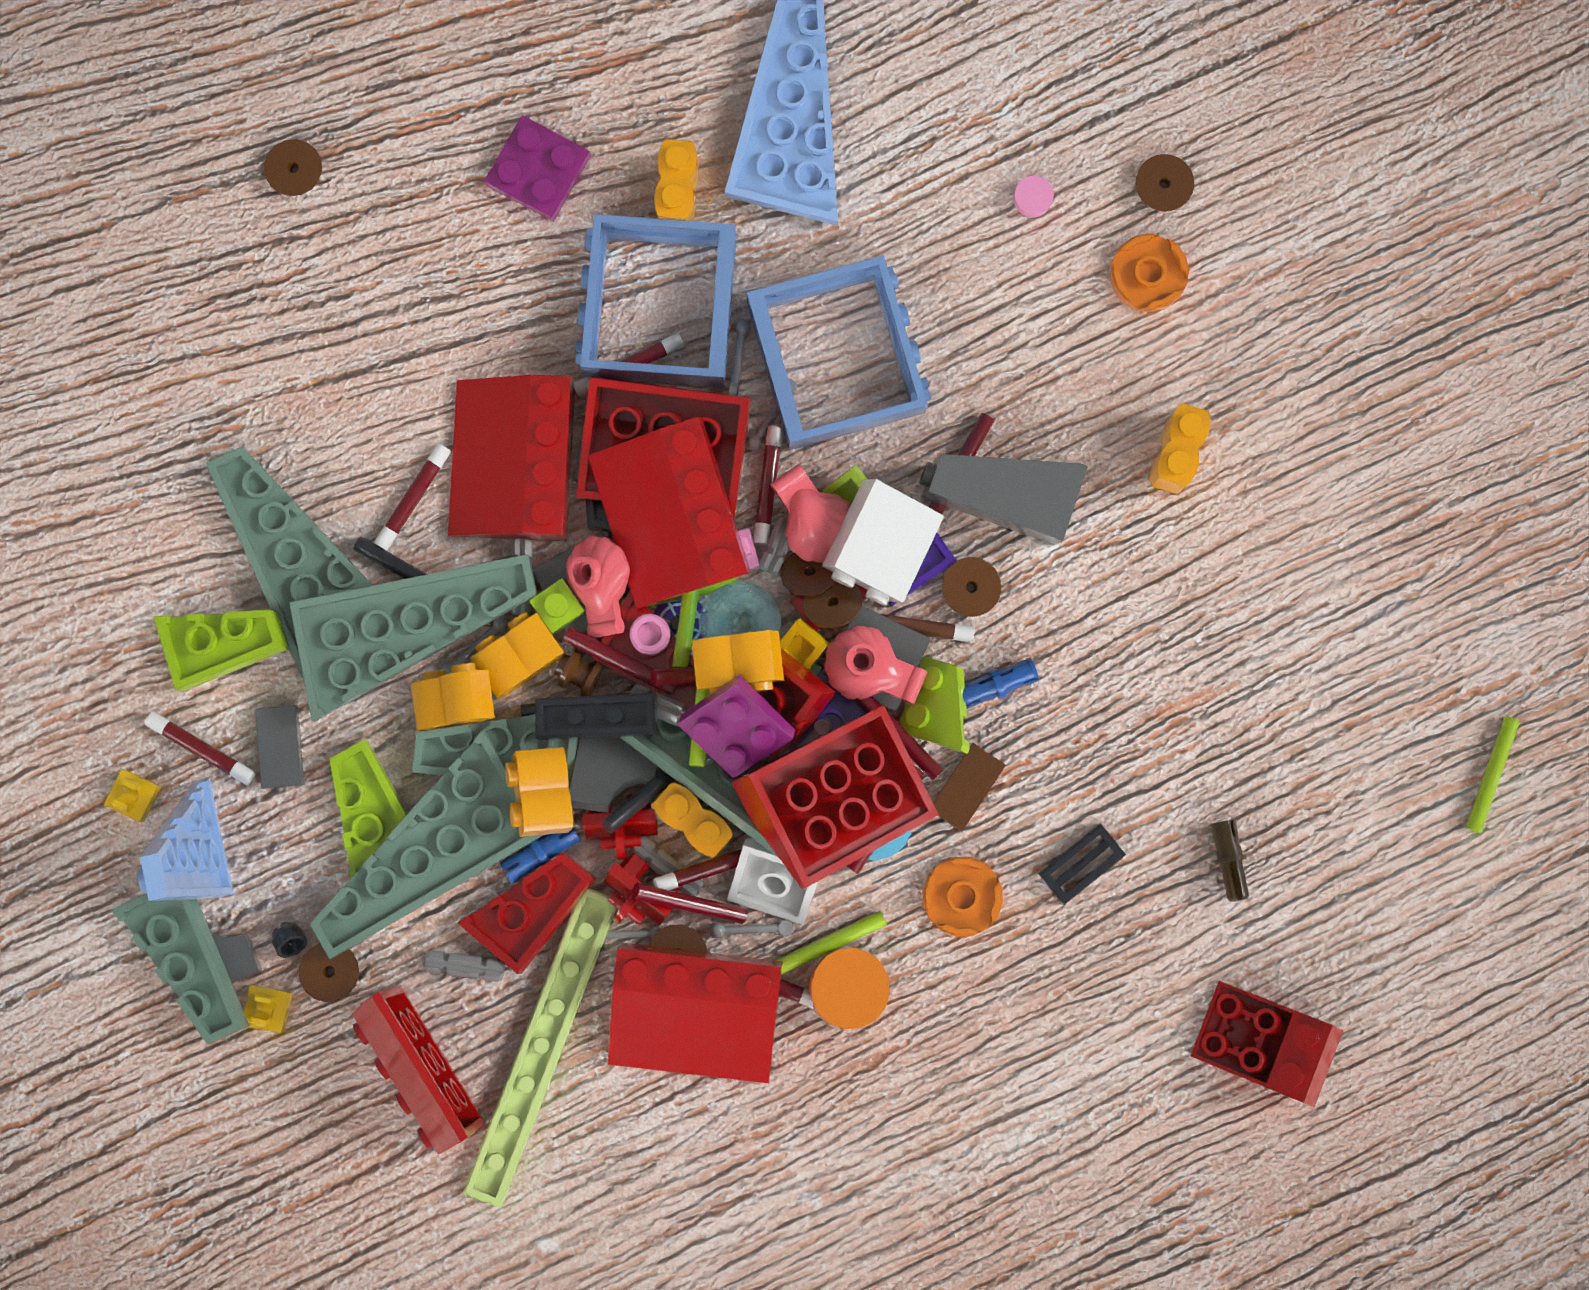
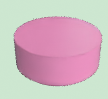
M1035 175L1025 177L1018 183L1015 189L1014 205L1024 216H1042L1049 210L1053 202L1054 191L1051 184L1043 177Z
M642 615L633 622L630 628V640L633 646L644 655H657L663 652L670 642L671 633L669 626L658 615Z

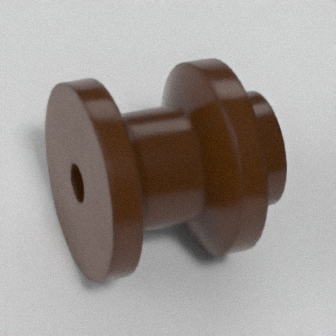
M577 650L571 656L564 654L554 672V675L559 677L557 685L564 688L571 683L581 688L580 696H590L602 675L604 664L598 662L591 667L581 662L582 653Z

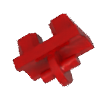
M631 793L630 795H627V800H628L632 795H634L635 793ZM650 802L613 833H608L601 824V821L612 813V804L608 813L587 810V814L582 815V828L585 831L586 841L600 840L601 850L616 849L618 860H625L627 858V848L641 847V836L658 835L657 818Z
M632 853L620 865L615 862L603 881L614 890L607 900L619 910L614 916L613 921L620 924L627 916L640 925L647 916L658 926H661L673 908L632 898L634 885L636 883L643 884L639 880L650 867L636 853ZM675 888L670 891L678 892L679 888Z

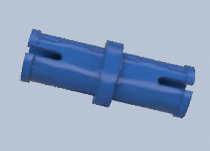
M1029 657L1000 670H997L995 667L988 670L987 675L964 683L963 699L966 702V709L996 697L999 700L1007 697V693L1015 689L1038 682V672L1032 659Z
M573 826L568 833L544 835L509 858L500 861L499 863L503 871L506 870L508 872L506 876L511 883H516L517 880L542 864L545 865L553 857L577 842H581L582 840L578 832L574 831L575 827Z

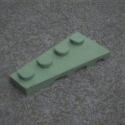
M535 714L416 732L413 773L444 775L453 762L473 743L477 735L482 730H485L504 765L506 762H511V757L515 751L564 747L568 769V787L570 788L579 738L536 739Z
M143 894L111 909L119 921L124 920L134 934L131 938L140 951L145 950L157 967L155 972L164 984L169 983L179 997L177 1003L207 1044L216 1042L249 1026L197 899L149 901L148 895Z

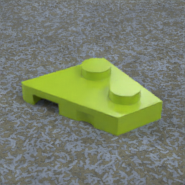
M923 656L919 668L927 671V675L914 705L906 703L899 724L913 738L968 754L970 749L969 741L964 738L963 719L967 718L966 702L963 699V690L965 688L964 671L957 665Z

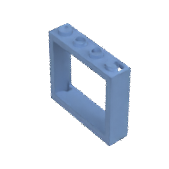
M594 214L593 228H587V235H585V251H591L590 264L583 265L581 287L582 289H587L586 303H579L578 326L584 327L583 341H576L575 365H580L584 378L601 377L622 381L725 388L737 240L736 224ZM608 239L718 247L709 368L597 360Z
M884 255L747 292V306L789 451L925 414L928 406L927 401L932 400L928 389V380L926 377L920 379L916 364L921 363L918 345L915 340L909 341L905 327L910 326L905 303L898 304L894 291L899 289L897 274L894 273L893 266L887 267ZM874 280L909 402L803 431L768 309Z

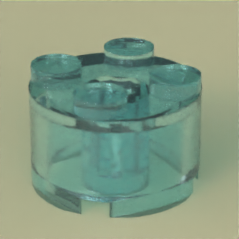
M735 581L718 588L709 596L701 612V632L703 638L773 630L779 631L780 637L781 615L777 603L765 589L749 582ZM747 616L749 618V631L745 632L742 629L736 633L732 631L734 629L733 619L735 617L743 619Z

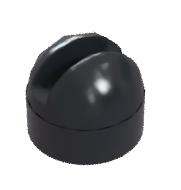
M293 922L281 923L280 929L275 928L272 933L273 947L277 955L283 958L297 955L308 943L303 930Z

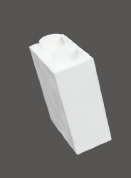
M877 479L863 480L822 566L833 572L831 578L836 582L850 588L857 584L867 589L865 596L879 604L887 606L888 602L903 603L944 515Z

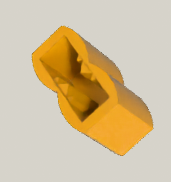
M665 139L658 153L660 181L657 184L654 195L657 219L694 221L696 210L693 191L696 188L699 177L695 145L693 141Z
M1182 403L1168 418L1161 436L1162 450L1158 453L1151 466L1150 483L1152 487L1178 495L1193 480L1199 465L1198 448L1204 443L1210 430L1211 417L1209 411Z
M528 612L519 615L507 625L510 631L504 636L497 639L495 635H491L475 646L477 654L470 659L475 663L478 670L489 671L491 690L498 699L505 698L559 661L564 654H567L538 613L532 616Z
M765 630L692 640L697 690H709L710 695L738 675L746 680L757 692L773 690L772 682L784 680L779 631Z
M475 663L451 666L450 674H446V670L422 673V680L411 683L417 731L461 726L495 718L489 671L476 670Z
M564 747L515 751L511 757V762H506L505 764L506 783L508 787H514L516 802L510 803L509 807L511 826L518 827L520 837L568 833L573 828V814Z
M670 783L652 804L656 814L664 823L674 829L684 831L689 843L704 855L716 858L734 837L730 826L717 814L703 809L698 798L687 788L679 784Z

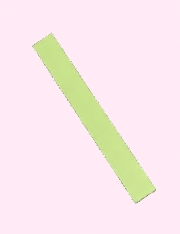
M589 888L572 910L463 1194L499 1208L503 1206L617 911V908L607 901L610 897L607 894Z

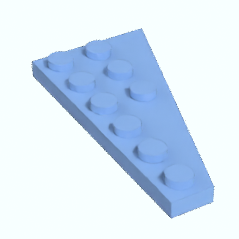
M777 0L725 188V197L838 226L823 0Z
M210 777L196 780L191 784L140 856L142 868H138L137 871L138 883L142 893L148 895L149 901L211 899L234 895Z

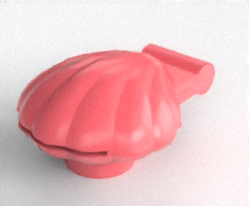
M798 464L772 482L770 486L789 512L785 530L788 547L802 560L824 563L841 529L851 503L842 499L840 495L818 492L804 469Z
M589 536L584 541L577 543L566 562V583L574 596L585 605L588 623L587 633L592 638L623 633L625 625L621 618L619 600L625 592L630 573L624 551L609 538Z
M853 626L849 630L838 633L835 640L829 644L826 650L824 669L829 678V683L832 688L847 699L858 698L862 700L884 692L914 705L927 675V671L897 659L888 638L883 636L879 629L873 627Z

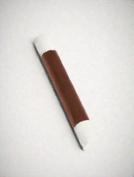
M881 614L925 636L971 643L974 640L975 627Z

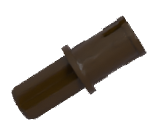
M1236 820L1210 824L1217 860L1214 863L1215 865H1221L1226 895L1230 902L1246 900L1249 897L1242 860H1246L1247 856L1242 854Z

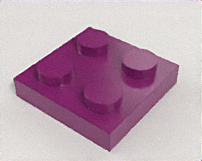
M521 115L486 176L484 183L492 190L554 222L588 163L591 153L586 148Z
M740 675L681 714L677 724L732 778H735L791 741L795 733V729Z

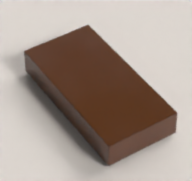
M972 743L968 754H964L933 801L939 814L938 817L962 832L1006 764Z

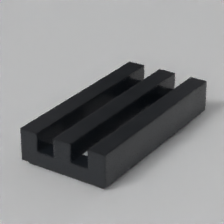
M1099 823L1037 874L1048 885L1047 887L1051 892L1056 895L1059 902L1065 905L1126 856V854L1104 826ZM1100 835L1104 841L1054 880L1051 874ZM1110 848L1113 851L1110 857L1064 893L1060 888L1106 849Z

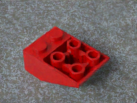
M1218 981L1190 1056L1315 1107L1343 1030L1332 1024Z

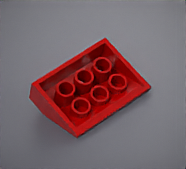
M518 375L457 380L448 522L449 537L567 542L575 388L571 376Z
M590 377L576 497L601 500L588 455L655 430L700 417L704 421L735 518L752 397Z
M695 417L588 455L615 544L624 551L629 564L628 585L636 609L751 573L702 418Z
M884 705L866 712L732 781L750 820L801 889L809 887L939 815Z
M622 942L617 948L608 1065L769 1084L783 961Z
M401 985L377 992L352 1013L356 1020V1023L353 1024L356 1035L364 1045L370 1043L378 1056L374 1059L378 1071L386 1080L391 1078L399 1090L395 1094L396 1099L407 1115L413 1113L421 1127L417 1129V1133L427 1149L431 1150L434 1148L439 1155L470 1137L485 1124L481 1114Z

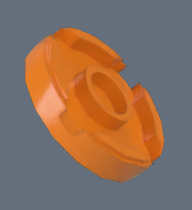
M1146 233L1134 236L1121 245L1111 262L1109 277L1114 293L1123 304L1135 311L1152 313L1167 309L1180 298L1187 285L1190 269L1186 255L1177 243L1169 238L1159 237L1158 234Z
M952 857L939 863L927 876L922 890L923 907L929 920L941 931L956 937L974 936L986 930L998 918L1003 904L1002 886L995 872L984 862L971 857Z
M858 948L837 949L823 956L813 968L808 984L809 995L811 994V1001L817 1015L829 1025L841 1029L863 1028L876 1021L885 1010L890 995L889 977L882 963L870 952Z

